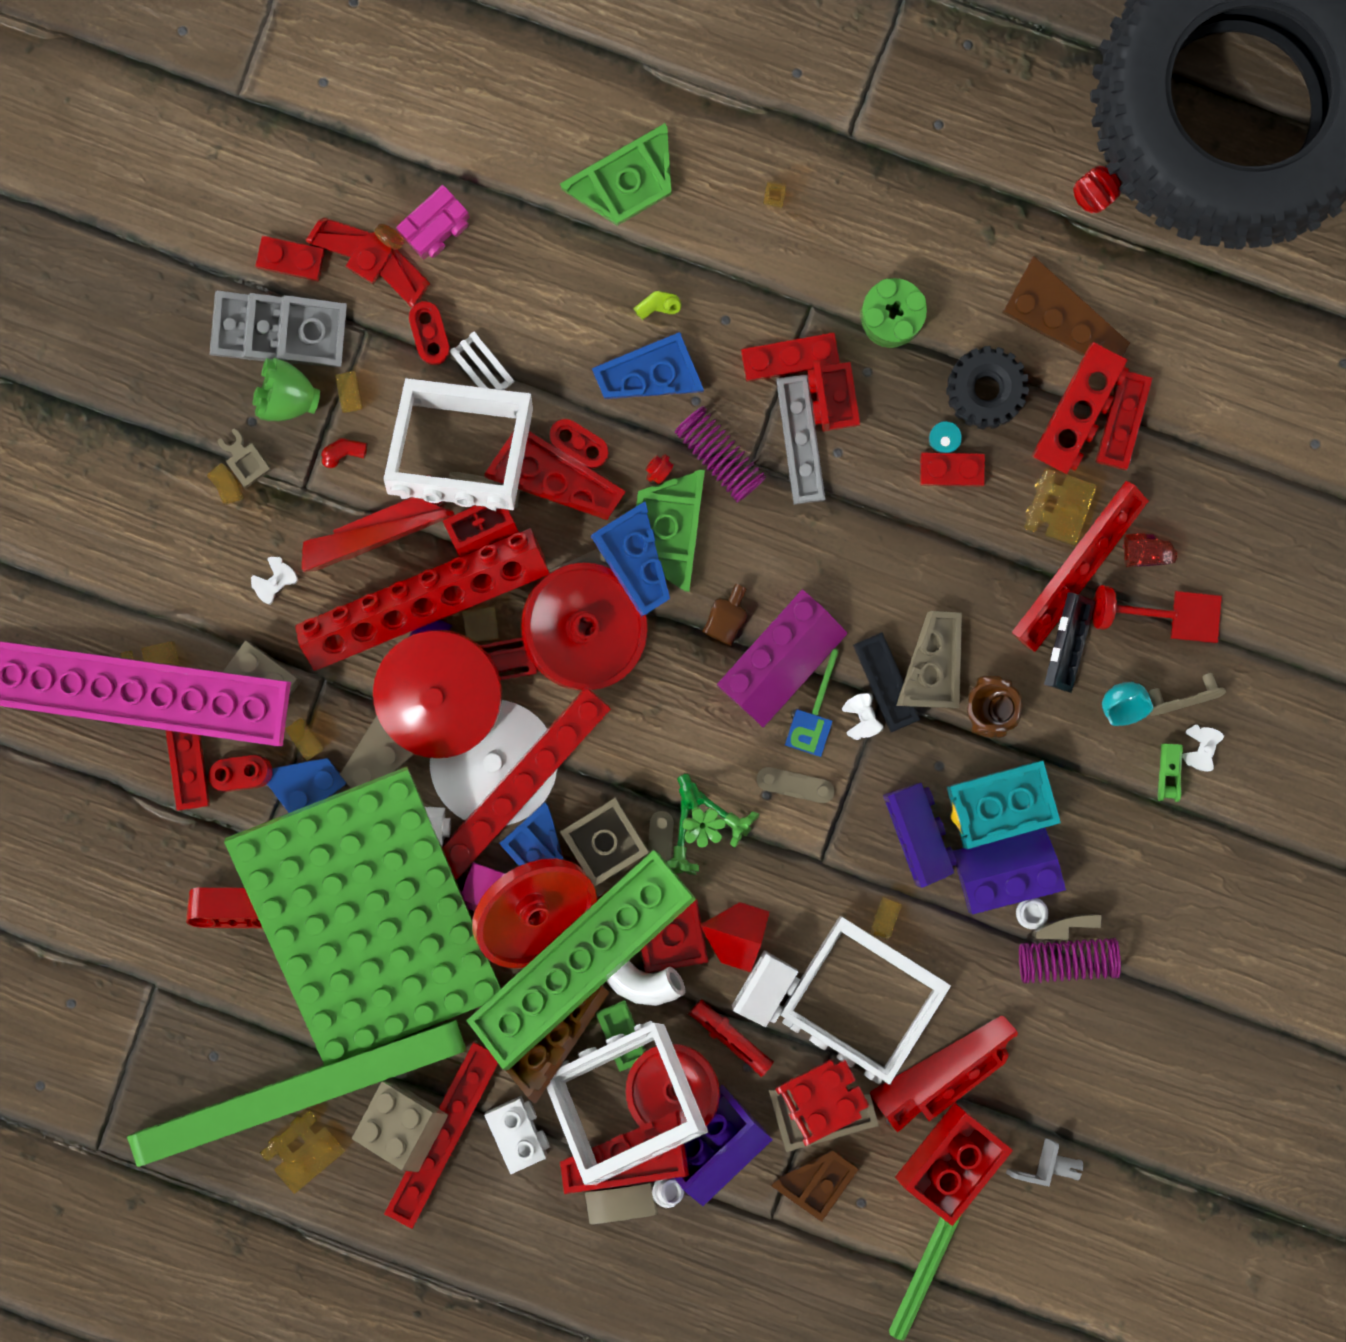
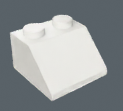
M764 950L732 1004L733 1011L764 1027L768 1025L769 1021L775 1023L784 1008L780 1005V1002L785 994L792 995L800 981L796 977L798 970Z

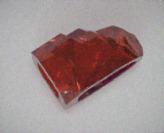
M1153 533L1124 535L1123 550L1126 567L1174 564L1177 560V551L1170 541L1160 540Z

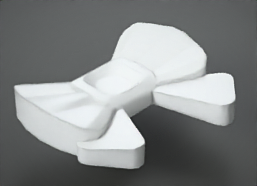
M280 557L268 558L274 573L271 578L264 580L255 575L251 577L252 588L257 596L268 605L273 603L275 594L285 585L298 582L295 571L285 563H282L283 560Z
M870 693L852 697L847 700L842 708L844 712L858 713L861 722L847 731V735L855 740H860L861 737L875 736L884 729V726L876 720L874 710L871 707L873 695Z
M1194 725L1186 730V734L1200 742L1199 749L1196 752L1182 754V758L1188 766H1192L1197 770L1212 771L1214 769L1212 757L1216 745L1223 740L1224 735L1216 729L1209 727L1200 729L1198 725Z

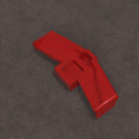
M323 217L317 221L306 239L308 245L350 257L345 267L373 285L380 275L411 308L420 301L430 285L428 280L393 245L392 240L379 232L371 233Z

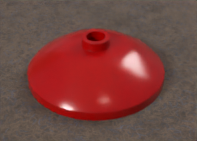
M673 1044L707 1127L713 1120L719 1105L720 1089L716 1073L708 1060L699 1052L685 1045ZM657 1046L644 1052L629 1071L626 1081V1101L629 1111L639 1126L653 1122L672 1112L679 1111L682 1125L687 1122V1119Z

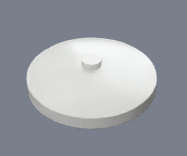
M502 700L500 713L495 725L478 745L454 757L430 758L431 778L438 796L454 814L466 820L543 735L547 727L528 709L516 703ZM557 769L507 825L527 818L546 801L554 786Z

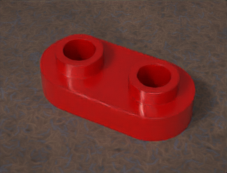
M427 301L419 302L409 312V323L417 351L425 363L439 365L448 358L450 353V346L442 317L434 304ZM424 314L430 315V323H420L421 316ZM433 344L440 346V351L435 355L430 354L428 351L429 347Z
M561 419L552 425L549 434L552 445L590 469L599 468L607 461V444L597 435L570 419ZM563 431H569L572 434V438L567 442L560 439V434ZM589 448L598 449L599 454L596 458L592 459L587 456Z
M257 755L221 759L211 766L209 781L215 789L225 792L260 788L271 780L273 769L268 759ZM254 765L256 772L251 776L249 770ZM225 770L226 778L222 781L220 774Z

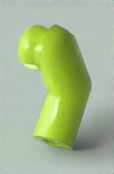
M654 291L633 309L643 321L654 311L667 314L678 313L681 310V301L675 294Z

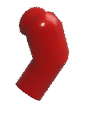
M339 438L322 450V464L326 468H335L339 460L346 455L364 459L368 444Z

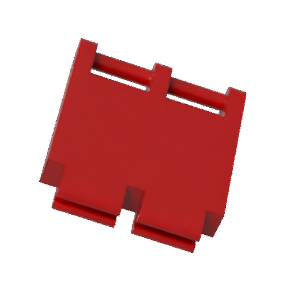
M830 1059L775 1088L777 1094H782L791 1111L788 1114L791 1120L795 1119L804 1136L802 1141L805 1146L861 1119L862 1114L860 1111L869 1107L859 1085L848 1090L847 1085L856 1081L845 1059L836 1064L833 1059ZM787 1090H790V1092H791V1094H792V1098H793V1100L796 1102V1104H797V1106H798V1109H796V1107H795V1105H794L792 1099L790 1098V1096H789ZM803 1115V1117H804V1119H805V1121H806V1123H807V1126H808L809 1130H810L811 1133H812L811 1135L809 1134V1132H808V1130H807V1128H806V1126H805V1124H804V1122H803V1120L801 1119L800 1116Z

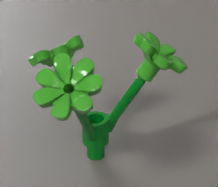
M683 774L677 778L680 785L679 793L682 798L677 846H674L673 858L667 860L666 863L673 869L675 874L685 872L690 875H696V872H699V865L691 864L686 860L687 847H684L685 840L688 843H693L697 840L699 847H706L709 838L712 842L718 843L722 836L717 829L724 828L726 823L733 829V837L730 844L733 848H736L742 838V834L746 837L750 833L752 828L749 826L758 819L759 814L752 811L747 817H742L741 819L732 812L728 814L704 793L699 791L697 784L691 781L688 774ZM701 804L709 807L705 813L699 808ZM692 809L693 818H688V811Z

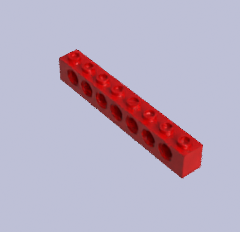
M531 528L515 533L508 538L491 545H486L462 557L454 558L445 564L425 570L416 576L396 582L382 590L367 594L360 599L343 606H338L331 611L295 625L299 646L313 670H319L547 576L550 573L544 554Z

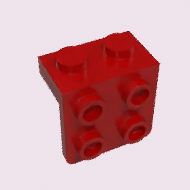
M819 360L813 361V369L808 370L810 393H817L818 401H813L812 406L815 425L821 424L822 432L860 426L851 362L820 367Z

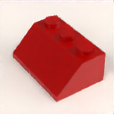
M954 1102L895 1178L904 1189L953 1226L1013 1150Z

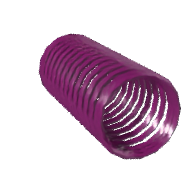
M701 406L676 428L675 434L680 439L684 438L683 444L689 443L688 449L694 448L693 455L699 453L698 460L704 458L702 465L709 464L707 471L714 469L712 476L718 475L716 481L723 480L721 487L728 485L726 492L732 491L731 497H734L733 500H736L735 503H738L765 480L766 475H764V472H761L746 486L737 491L759 470V467H756L746 477L732 486L754 465V462H751L737 475L727 481L749 459V456H747L732 470L723 475L745 453V451H742L728 464L718 470L740 448L739 445L736 446L728 455L714 464L735 443V440L731 441L723 450L708 460L731 435H727L714 448L703 455L726 432V429H723L709 443L697 450L721 427V424H718L705 437L692 445L702 433L716 422V419H713L700 432L688 439L698 427L712 416V413H709L695 427L689 430L706 414L707 408Z
M1115 937L1105 938L1103 942L1100 938L1096 942L1093 939H1090L1089 942L1086 939H1083L1082 942L1076 939L1074 943L1069 940L1067 944L1063 940L1060 944L1057 941H1054L1053 944L1048 941L1046 945L1040 942L1038 946L1033 942L1031 947L1027 942L1021 943L1019 946L1021 980L1024 984H1029L1030 979L1033 984L1035 983L1033 958L1035 946L1038 981L1042 983L1043 973L1040 957L1042 945L1045 980L1047 982L1050 981L1047 955L1049 945L1051 950L1052 978L1056 982L1057 966L1054 953L1056 945L1058 949L1059 977L1063 982L1062 945H1064L1066 951L1067 980L1071 981L1072 972L1069 946L1071 944L1073 950L1074 979L1077 981L1079 979L1076 953L1077 943L1080 949L1081 978L1085 980L1084 942L1087 947L1089 979H1093L1091 942L1094 946L1096 978L1099 980L1101 975L1097 949L1098 942L1101 945L1103 977L1107 979L1108 976L1105 943L1107 942L1110 977L1112 979L1119 978L1121 974L1119 943Z

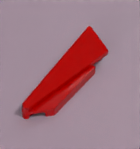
M411 497L333 530L334 534L304 541L302 571H318L342 560H349L455 515L454 511L427 502L421 498Z
M1000 1016L894 1077L890 1084L885 1082L869 1093L870 1097L897 1133L920 1112L930 1122L1006 1063L1009 1056L1006 1046L1011 1039L1017 1037L1018 1032L1004 1016Z

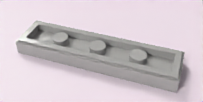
M808 374L776 379L793 505L825 501Z

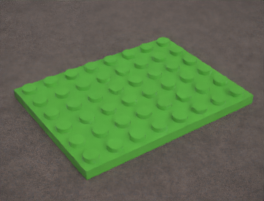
M408 766L225 838L226 848L325 1067L483 1006L502 988L490 960L484 956L474 939L472 931L473 919Z

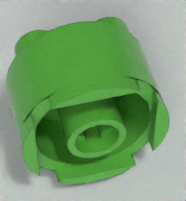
M898 278L883 279L870 289L861 308L860 318L866 335L875 344L886 348L907 344L918 335L925 322L927 313L926 299L921 291L909 281ZM892 307L898 309V315L895 319L888 317V310H891Z

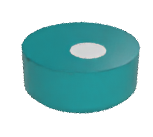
M940 422L930 431V446L937 453H952L961 443V432L951 422Z

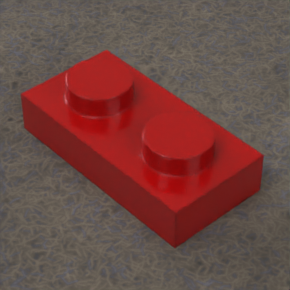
M262 236L255 267L261 270L319 282L325 250Z
M920 454V486H984L985 454Z

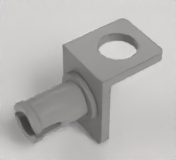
M1045 1138L1036 1175L1008 1168L1006 1174L1018 1180L1049 1187L1053 1174L1079 1180L1082 1173H1078L1070 1168L1083 1171V1161L1058 1156L1059 1144Z

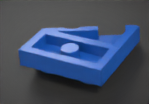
M329 758L272 768V777L267 783L288 813L331 797L347 784Z

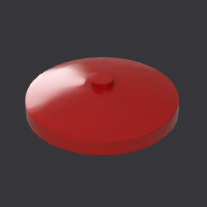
M574 563L550 572V574L543 577L535 585L523 609L521 629L524 646L529 658L546 678L567 689L582 691L587 686L590 690H597L617 683L635 667L646 643L647 618L646 614L641 617L610 568L595 563Z
M427 630L405 638L386 654L375 676L373 701L382 727L399 746L422 757L449 758L471 750L489 734L500 713L502 685L494 662L476 642L453 631Z
M541 859L523 864L499 878L480 899L472 921L474 939L481 952L491 962L507 968H524L597 902L596 890L585 871L570 861Z

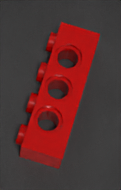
M1094 342L1090 343L1032 453V457L1065 474H1068L1070 469L1073 471L1077 469L1084 455L1079 452L1085 441L1089 443L1092 441L1099 427L1094 424L1099 413L1106 414L1114 399L1109 394L1115 384L1119 386L1122 384L1129 371V368L1125 367L1128 359ZM1094 372H1100L1105 377V385L1099 391L1093 390L1088 383L1090 375ZM1081 400L1086 401L1090 406V414L1085 419H1078L1073 412L1074 405ZM1065 429H1070L1075 434V442L1068 448L1062 447L1058 441L1060 432Z

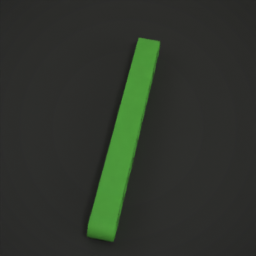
M452 1020L389 1042L352 1058L340 1060L326 1067L325 1065L137 1131L128 1135L127 1139L136 1166L140 1167L452 1057L467 1049L457 1020Z

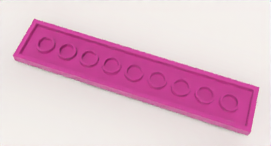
M0 641V706L283 746L291 686L289 681Z

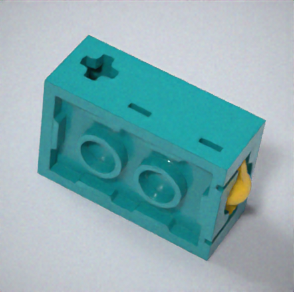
M1044 761L1032 762L946 786L952 805L951 820L958 827L963 848L966 849L1061 823Z

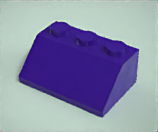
M916 783L883 795L915 885L923 888L954 874L952 866L957 865L951 847L945 848L941 836L946 835L940 817L934 818L930 806L935 805L930 788H923L922 783Z
M1046 828L970 849L961 848L953 851L968 913L972 915L1066 890L1058 858Z
M724 1085L719 1087V1105L713 1120L707 1126L708 1133L684 1143L689 1176L674 1178L681 1188L702 1206L715 1196L773 1140Z

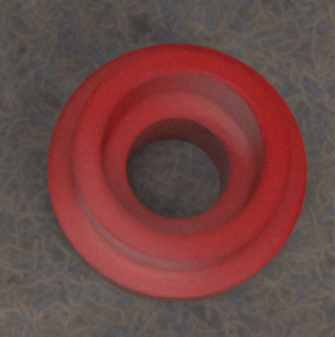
M666 454L662 457L656 455L649 462L645 469L648 472L646 479L649 482L655 481L657 484H660L668 476L674 466L669 461L670 457Z

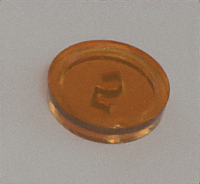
M378 224L374 232L378 239L388 247L399 250L404 245V239L392 227L386 224Z

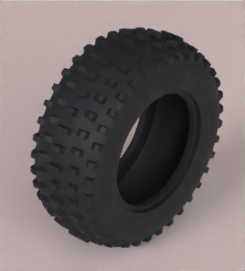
M1127 0L1124 6L1126 8L1121 14L1122 19L1115 16L1109 26L1112 28L1110 40L1103 39L1099 47L1101 55L1104 56L1103 64H1095L1092 75L1095 79L1099 80L1097 89H1093L1090 92V101L1098 104L1095 108V116L1091 122L1093 128L1100 127V130L1097 131L1100 140L1097 142L1099 152L1106 151L1103 154L1106 162L1111 161L1106 166L1110 175L1116 173L1119 180L1123 182L1119 187L1123 195L1125 194L1131 201L1136 199L1139 202L1135 208L1140 213L1142 212L1148 217L1154 214L1157 217L1154 224L1161 228L1164 227L1167 230H1170L1172 227L1177 228L1176 236L1191 240L1195 235L1201 237V245L1218 247L1220 242L1223 241L1224 248L1234 249L1235 247L1237 250H1242L1246 246V242H1248L1249 248H1257L1259 246L1263 248L1271 246L1272 240L1274 244L1283 242L1284 237L1287 242L1293 241L1297 238V235L1306 232L1307 228L1312 232L1321 227L1320 222L1328 218V214L1334 218L1343 211L1341 205L1346 201V0ZM1224 32H1239L1258 36L1284 51L1301 72L1310 97V124L1307 136L1299 152L1286 160L1271 165L1240 166L1217 159L1201 149L1183 129L1173 106L1171 75L1177 54L1198 39Z

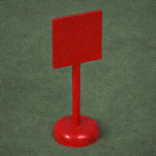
M1100 585L1094 597L1093 625L1096 629H1108L1112 625L1116 613L1172 618L1171 639L1218 643L1222 596L1175 591L1172 611L1117 605L1114 589L1107 585Z

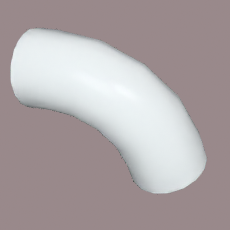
M628 961L606 981L618 995L636 1004L657 1006L673 1001L685 994L683 980L672 967L654 974L644 973Z

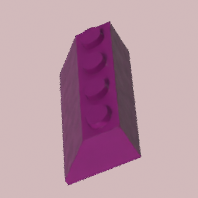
M802 589L716 686L764 728L848 633L819 603Z

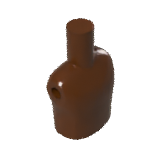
M735 584L728 600L716 599L702 632L732 646L738 631L747 618L746 610L739 606L747 589Z

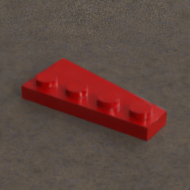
M529 431L518 489L608 520L626 491ZM513 433L485 471V478L504 484Z
M672 1112L635 1130L617 1136L610 1141L592 1147L591 1149L597 1164L680 1126V1112ZM684 1144L597 1185H584L573 1156L560 1161L564 1194L689 1176Z

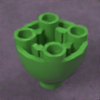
M266 358L261 373L265 377L262 388L257 387L253 396L252 405L256 406L255 416H258L261 420L280 422L294 419L307 412L314 414L319 403L320 389L313 388L304 374L293 365L278 358Z

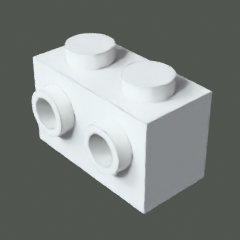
M521 1095L486 1111L484 1116L510 1174L546 1159V1149L550 1148L544 1131L538 1132L533 1120L537 1116L530 1101L524 1102Z

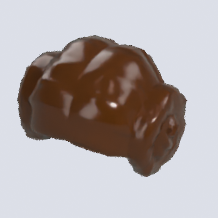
M980 676L977 678V685L969 693L967 716L972 722L971 729L973 733L985 737L1001 738L1007 735V731L1014 729L1018 725L1022 715V697L1020 692L1012 686L1011 680H1004L1000 676Z

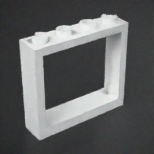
M405 378L384 475L387 494L398 495L401 499L409 497L421 498L430 503L445 501L453 502L462 507L477 505L485 506L494 511L497 508L514 510L533 412L531 394ZM419 406L516 418L503 486L399 473L412 407Z
M839 916L802 975L794 992L784 1004L780 1016L785 1018L782 1023L796 1033L803 1029L812 1036L809 1041L821 1049L826 1050L830 1046L839 1052L836 1058L841 1061L845 1059L848 1066L853 1068L856 1063L866 1069L863 1075L870 1080L875 1081L879 1085L882 1080L890 1084L951 985L847 919ZM842 933L933 989L885 1067L794 1011Z
M652 1021L638 1024L634 1027L635 1032L624 1036V1034L613 1036L606 1040V1046L598 1050L596 1047H592L578 1054L579 1059L571 1063L569 1061L562 1063L546 1087L584 1185H597L708 1133L664 1024L652 1023ZM655 1040L687 1122L597 1164L566 1082Z

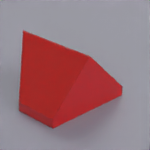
M739 902L700 925L720 963L744 971H752L762 944L770 911Z

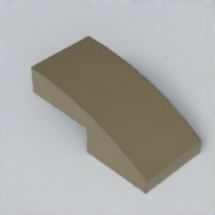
M1077 914L1054 919L1038 929H1033L1032 937L1036 939L1068 940L1069 927L1101 928V915Z
M653 1182L585 1192L589 1224L630 1220L658 1214L657 1205L652 1195Z

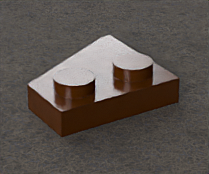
M830 1149L773 1180L771 1186L822 1222L859 1169L836 1151Z

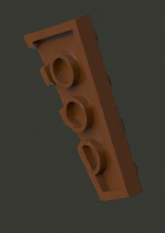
M1034 256L1031 258L1002 312L1083 357L1092 342L1122 357L1130 344L1129 341Z
M603 985L509 1070H506L527 1098L535 1104L608 995L609 991Z

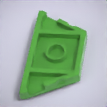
M662 124L560 183L562 191L616 226L671 195L668 129L666 124Z
M697 470L686 476L674 478L663 484L640 490L637 495L636 506L646 502L647 515L650 527L653 529L654 542L665 579L684 592L690 591L705 470Z

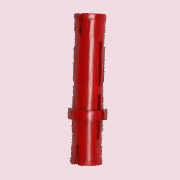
M700 999L688 1015L694 1018L710 1032L709 1036L712 1039L717 1038L758 1073L760 1077L764 1076L773 1065L774 1061L729 1024L730 1020L726 1016L721 1017L704 1000Z

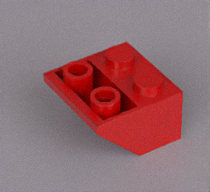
M475 505L443 520L459 557L519 532L509 509L497 508L494 511L485 506Z

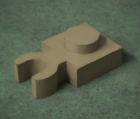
M234 428L231 431L236 437V442L228 446L220 438L218 439V444L224 451L232 453L233 457L226 462L241 484L248 488L272 471V469L254 444L251 443L247 447L243 446V435Z

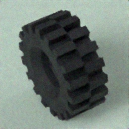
M984 346L979 350L977 348L971 350L967 355L964 354L959 359L948 377L946 395H949L950 408L953 407L956 411V417L958 419L963 418L966 421L965 424L970 427L971 425L978 426L977 429H985L986 427L994 429L1002 424L1005 425L1019 413L1026 402L1025 398L1029 392V387H1027L1028 375H1024L1023 364L1015 361L1014 358L1016 356L1011 352L1009 355L1004 353L1003 348L991 349V346ZM989 376L997 381L999 393L996 398L986 401L977 396L975 383L979 378Z

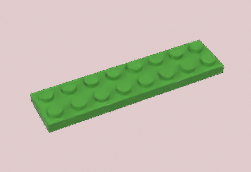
M653 850L466 1021L502 1069L509 1070L690 906L696 898L662 856Z

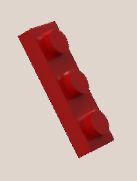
M835 333L741 349L746 382L805 372L813 369V361L817 360L820 361V367L840 364Z
M1128 371L1120 386L1116 384L1113 395L1114 399L1108 413L1096 463L1124 471L1128 470L1153 378Z
M165 730L176 810L210 806L201 735Z

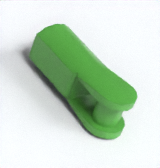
M1161 744L1158 801L1170 798L1174 799L1175 802H1180L1183 745ZM1166 776L1175 777L1174 786L1165 785Z

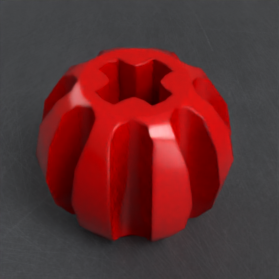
M1095 166L1075 183L1073 188L1074 197L1078 205L1085 211L1099 213L1119 198L1121 182L1117 174L1110 175L1108 168L1105 166Z

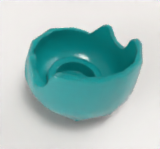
M1123 682L1114 685L1105 693L1102 708L1111 725L1126 726L1146 718L1153 711V704L1149 693L1142 685L1134 682Z

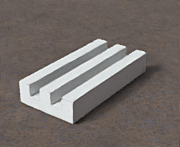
M472 332L467 339L462 340L456 348H452L449 351L478 387L487 388L460 355L464 350L495 389L505 390L514 383L511 376L475 332ZM472 343L477 345L503 377L504 382L501 384L472 350L470 347Z

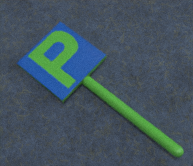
M834 648L832 650L812 714L796 709L785 746L821 757L833 721L818 716L838 655V649Z

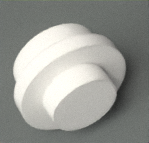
M1038 898L1023 901L1017 906L1016 918L1023 927L1038 929L1048 919V908Z
M674 1178L664 1179L654 1183L652 1195L654 1201L659 1206L671 1208L682 1200L684 1190Z

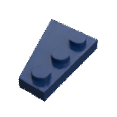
M680 332L592 368L604 399L704 392Z
M646 502L641 503L591 535L594 543L641 617L670 599L663 568L654 542L653 529L650 527L647 515Z

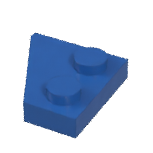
M543 802L499 842L519 866L541 859L564 860L549 805L546 802Z

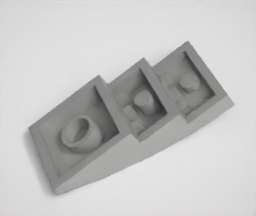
M216 291L209 355L265 361L266 358H278L290 364L341 367L347 304L286 295L278 297L255 293L247 295Z

